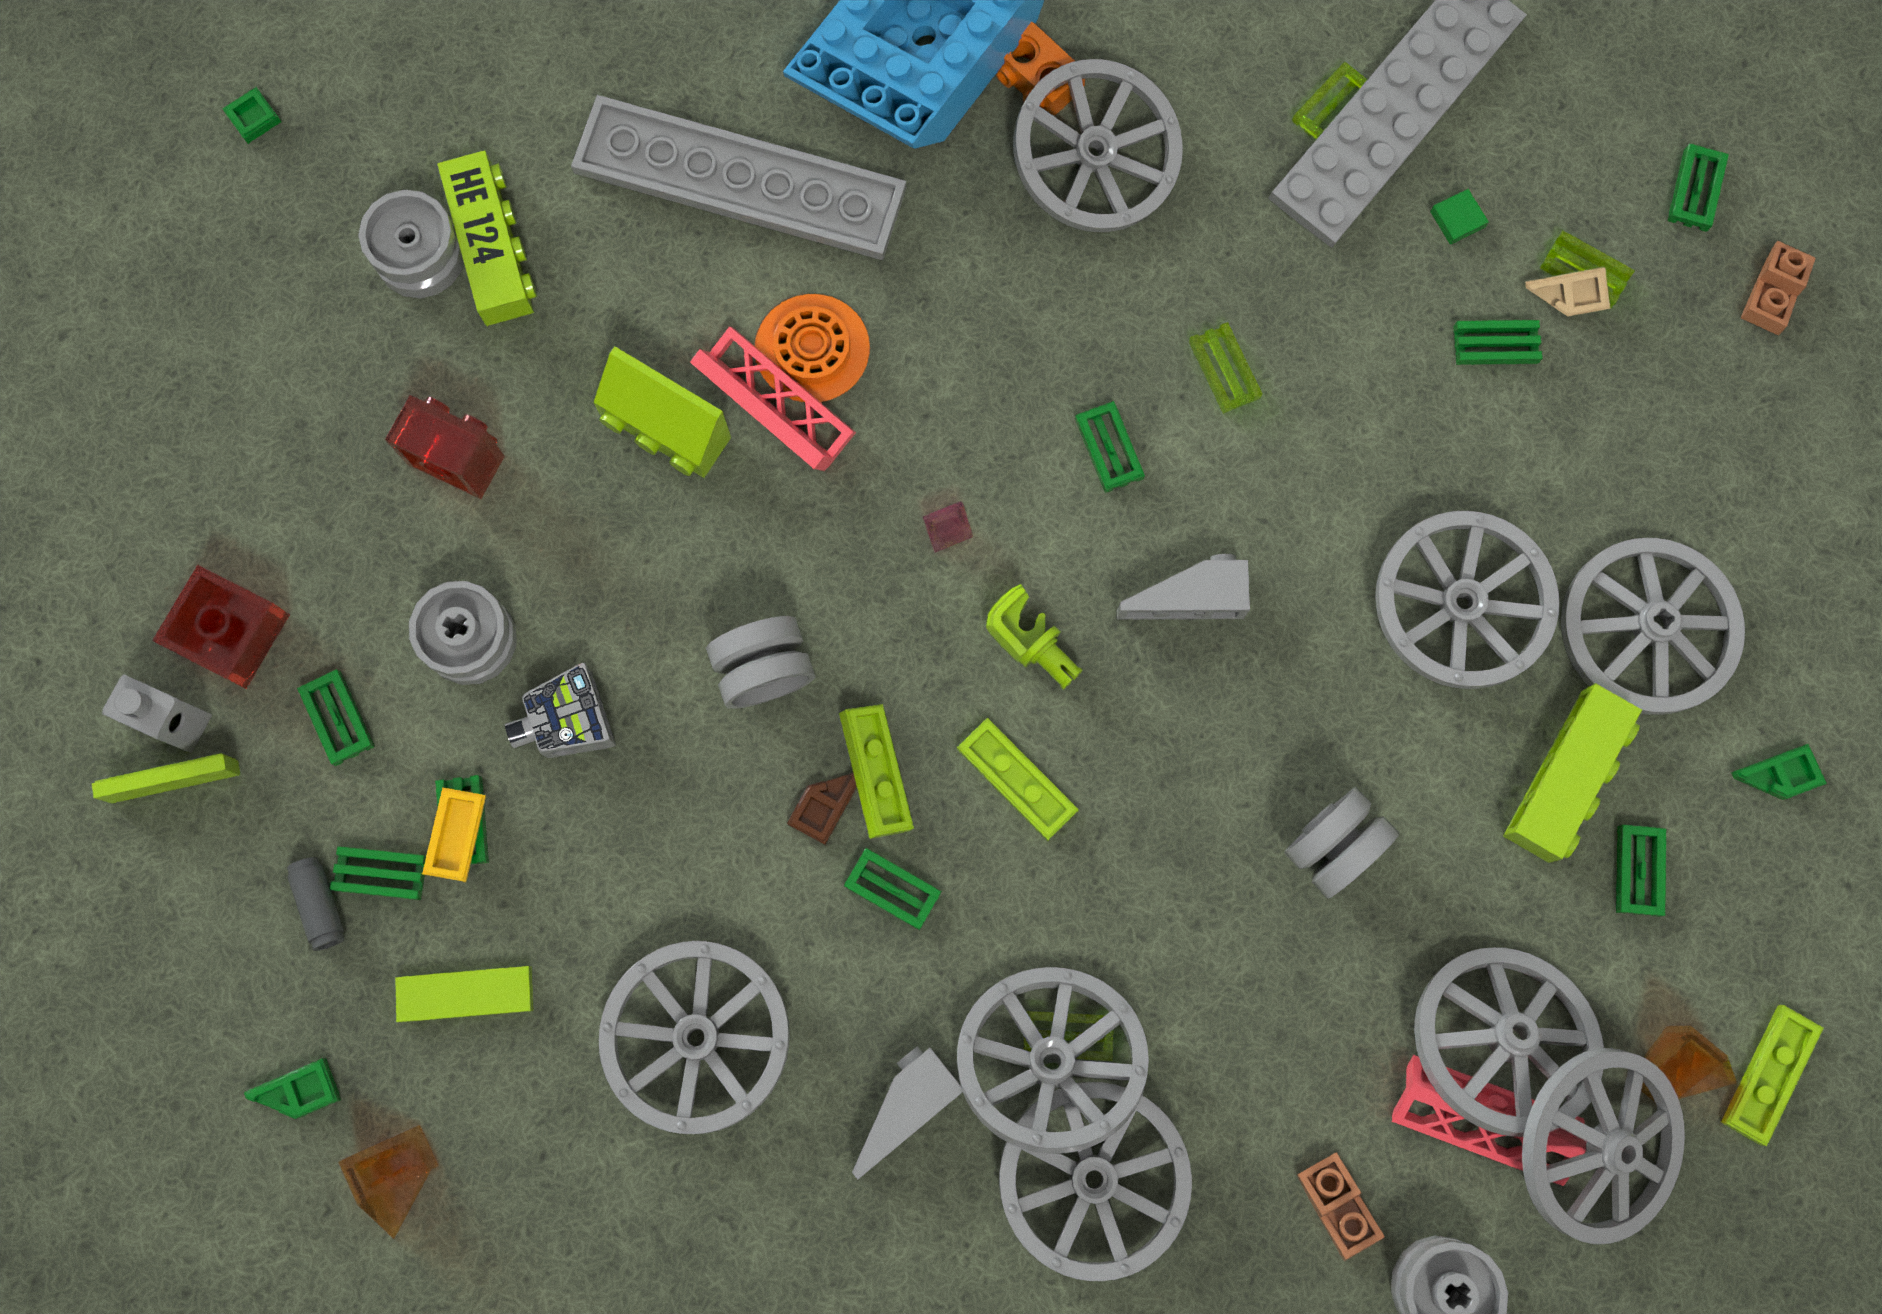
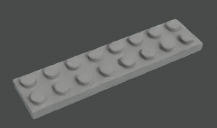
M1435 0L1277 185L1268 199L1332 248L1514 32L1527 14L1509 0Z
M597 95L571 165L574 174L879 260L884 259L907 188L905 180Z

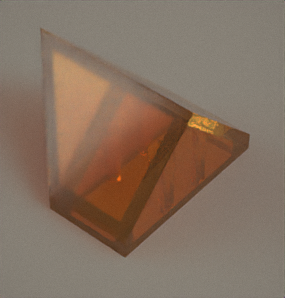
M1666 1026L1644 1056V1058L1655 1064L1665 1074L1672 1084L1678 1099L1737 1083L1728 1055L1692 1026ZM1643 1082L1641 1091L1654 1101L1650 1090Z
M420 1125L338 1162L357 1205L393 1239L398 1233L430 1171L439 1166Z

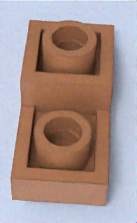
M1777 241L1762 267L1741 319L1779 336L1788 325L1797 296L1806 288L1816 258Z
M1337 1152L1297 1175L1310 1202L1344 1261L1384 1239L1385 1236L1360 1197L1361 1191Z

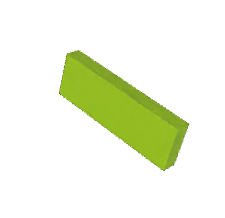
M883 704L845 709L840 712L839 716L869 838L894 835L914 829Z
M988 718L957 747V750L1047 841L1079 811Z
M220 753L101 779L92 783L93 798L112 804L240 775L239 762L235 758Z
M532 966L395 977L396 1022L534 1011Z
M1778 1005L1721 1123L1755 1143L1767 1146L1824 1028L1785 1005Z

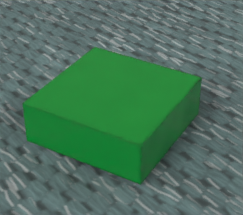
M257 87L222 108L247 144L281 123V120Z
M1469 188L1433 205L1430 210L1450 245L1484 229L1489 223Z

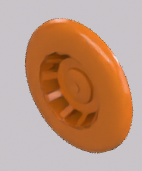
M821 294L799 295L777 305L762 321L755 340V347L820 402L837 398L851 389L864 373L870 353L868 332L858 314L844 302ZM834 331H839L840 334L835 335ZM786 339V343L781 344V341ZM837 345L843 348V352L836 350ZM786 354H789L790 359L788 361H784L783 357ZM833 359L836 363L828 367L827 364ZM799 366L801 368H804L803 372H800L798 370H795V367ZM821 369L822 372L811 373V370ZM769 370L760 371L765 381L776 391L774 375ZM783 383L784 392L792 391ZM798 396V397H789V399H792V400H795V401L805 402V401H804L802 398H800L799 396Z

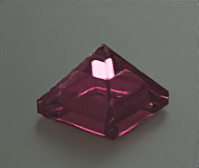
M962 501L923 516L934 552L973 537Z

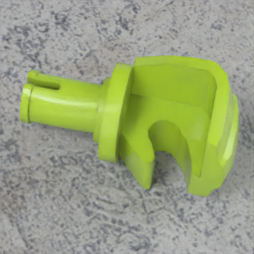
M1019 584L1009 589L991 607L987 614L986 629L993 639L1017 663L1020 662L1024 667H1027L1031 663L1036 664L1038 662L1064 690L1071 684L1072 679L1075 680L1083 670L1056 645L1058 642L1056 638L1061 631L1056 626H1053L1045 632L1044 613L1038 615L1032 630L1023 631L1019 627L1020 615L1029 599L1027 591Z

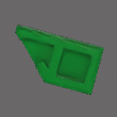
M1809 744L1731 772L1734 779L1781 800L1827 784Z
M321 1058L244 1092L246 1099L263 1104L294 1119L304 1117L341 1100L326 1058Z

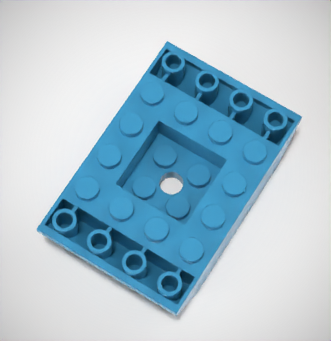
M840 0L784 69L783 74L786 78L914 149L945 141L1003 66L1005 55L1010 52L1012 54L1017 48L1025 29L1031 22H1037L1044 0ZM923 36L935 38L931 44L923 46L915 44Z

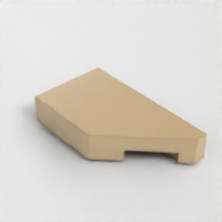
M1605 267L1525 281L1526 289L1566 316L1610 309Z

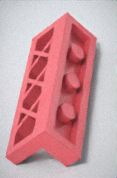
M729 327L710 352L699 349L690 361L692 365L813 469L825 471L856 433L733 327ZM733 341L744 349L745 367L730 368L720 360ZM752 357H754L762 365L753 366ZM769 370L775 377L776 393L761 395L755 390L754 372ZM746 373V381L738 374ZM783 383L792 391L784 392ZM799 396L805 401L807 419L791 421L785 414L784 398ZM776 399L777 408L768 400ZM814 410L824 418H814ZM831 423L841 432L827 451L816 442L815 424ZM807 425L808 434L798 426Z
M1413 1055L1406 1069V1088L1394 1108L1392 1122L1523 1171L1522 1145L1507 1149L1497 1145L1494 1138L1506 1135L1490 1132L1481 1127L1469 1132L1454 1129L1451 1122L1465 1118L1455 1112L1440 1097L1428 1080L1419 1057ZM1446 1067L1462 1089L1472 1078V1076ZM1487 1083L1475 1098L1477 1102L1496 1112L1516 1116L1515 1098L1512 1091ZM1417 1100L1433 1106L1436 1113L1419 1116L1408 1110L1413 1101ZM1579 1116L1575 1118L1576 1120L1585 1124L1584 1118H1581ZM1559 1128L1549 1133L1546 1153L1553 1151L1565 1156L1563 1160L1585 1154L1587 1142ZM1515 1137L1520 1139L1521 1143L1523 1144V1137ZM1569 1177L1554 1181L1553 1183L1564 1186Z

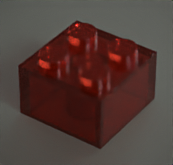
M409 395L385 438L386 442L407 465L482 499L505 457L496 445L498 440L486 431L488 426L477 418L465 414L463 419L450 414V408L434 398L427 397L425 401Z
M197 565L152 641L247 689L290 614L274 603Z

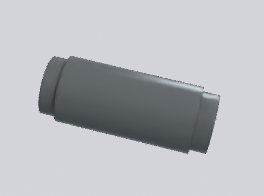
M317 857L302 859L290 864L287 867L289 873L287 876L308 943L312 944L313 951L328 949L344 941V929L323 865L319 863Z

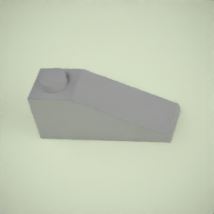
M1232 554L1213 555L1210 557V560H1204L1120 602L1116 611L1117 620L1244 619L1250 611L1248 560H1236V556Z
M917 1046L897 1062L902 1071L894 1077L852 1171L857 1180L963 1092L960 1084L931 1048L923 1053Z

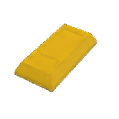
M442 787L422 874L467 882L486 795Z

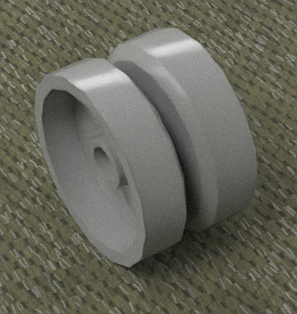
M412 190L388 193L372 203L362 217L358 234L362 252L388 288L398 294L420 299L438 295L451 286L461 273L464 261L453 222L440 203L431 196Z
M467 581L445 582L430 589L416 603L409 620V640L416 656L444 679L461 685L481 684L498 676L510 663L517 646L516 626L509 611L484 587Z
M780 616L755 621L722 634L708 644L706 650L714 672L726 674L718 684L726 708L737 709L758 705L795 692L816 678L808 653L795 651L803 642L795 617Z
M1357 787L1351 789L1336 803L1329 804L1302 829L1303 833L1284 852L1299 869L1311 867L1323 856L1327 858L1315 871L1312 883L1327 899L1336 895L1364 872L1391 846L1400 834L1384 816L1372 819L1359 830L1356 828L1369 814L1371 802Z
M1436 1235L1416 1240L1401 1253L1392 1270L1391 1293L1399 1314H1507L1508 1290L1502 1271L1488 1254L1466 1242ZM1450 1284L1451 1292L1449 1295H1447L1445 1293V1290L1447 1286Z

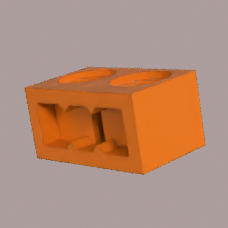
M1033 22L1022 33V38L1018 41L1019 45L1011 54L1010 52L1005 55L1004 64L996 73V77L1005 87L1011 88L1014 86L1023 94V101L1026 100L1029 93L1042 78L1063 65L1075 62L1073 58ZM1018 57H1026L1031 61L1027 63L1017 62L1015 59ZM1068 83L1052 91L1039 106L1055 116L1072 100Z

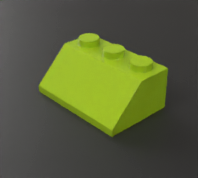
M614 346L609 354L593 402L601 415L599 421L615 433L620 434L624 429L636 437L634 442L646 452L655 455L657 451H660L671 458L669 463L684 475L691 476L695 472L705 478L731 439L723 411Z

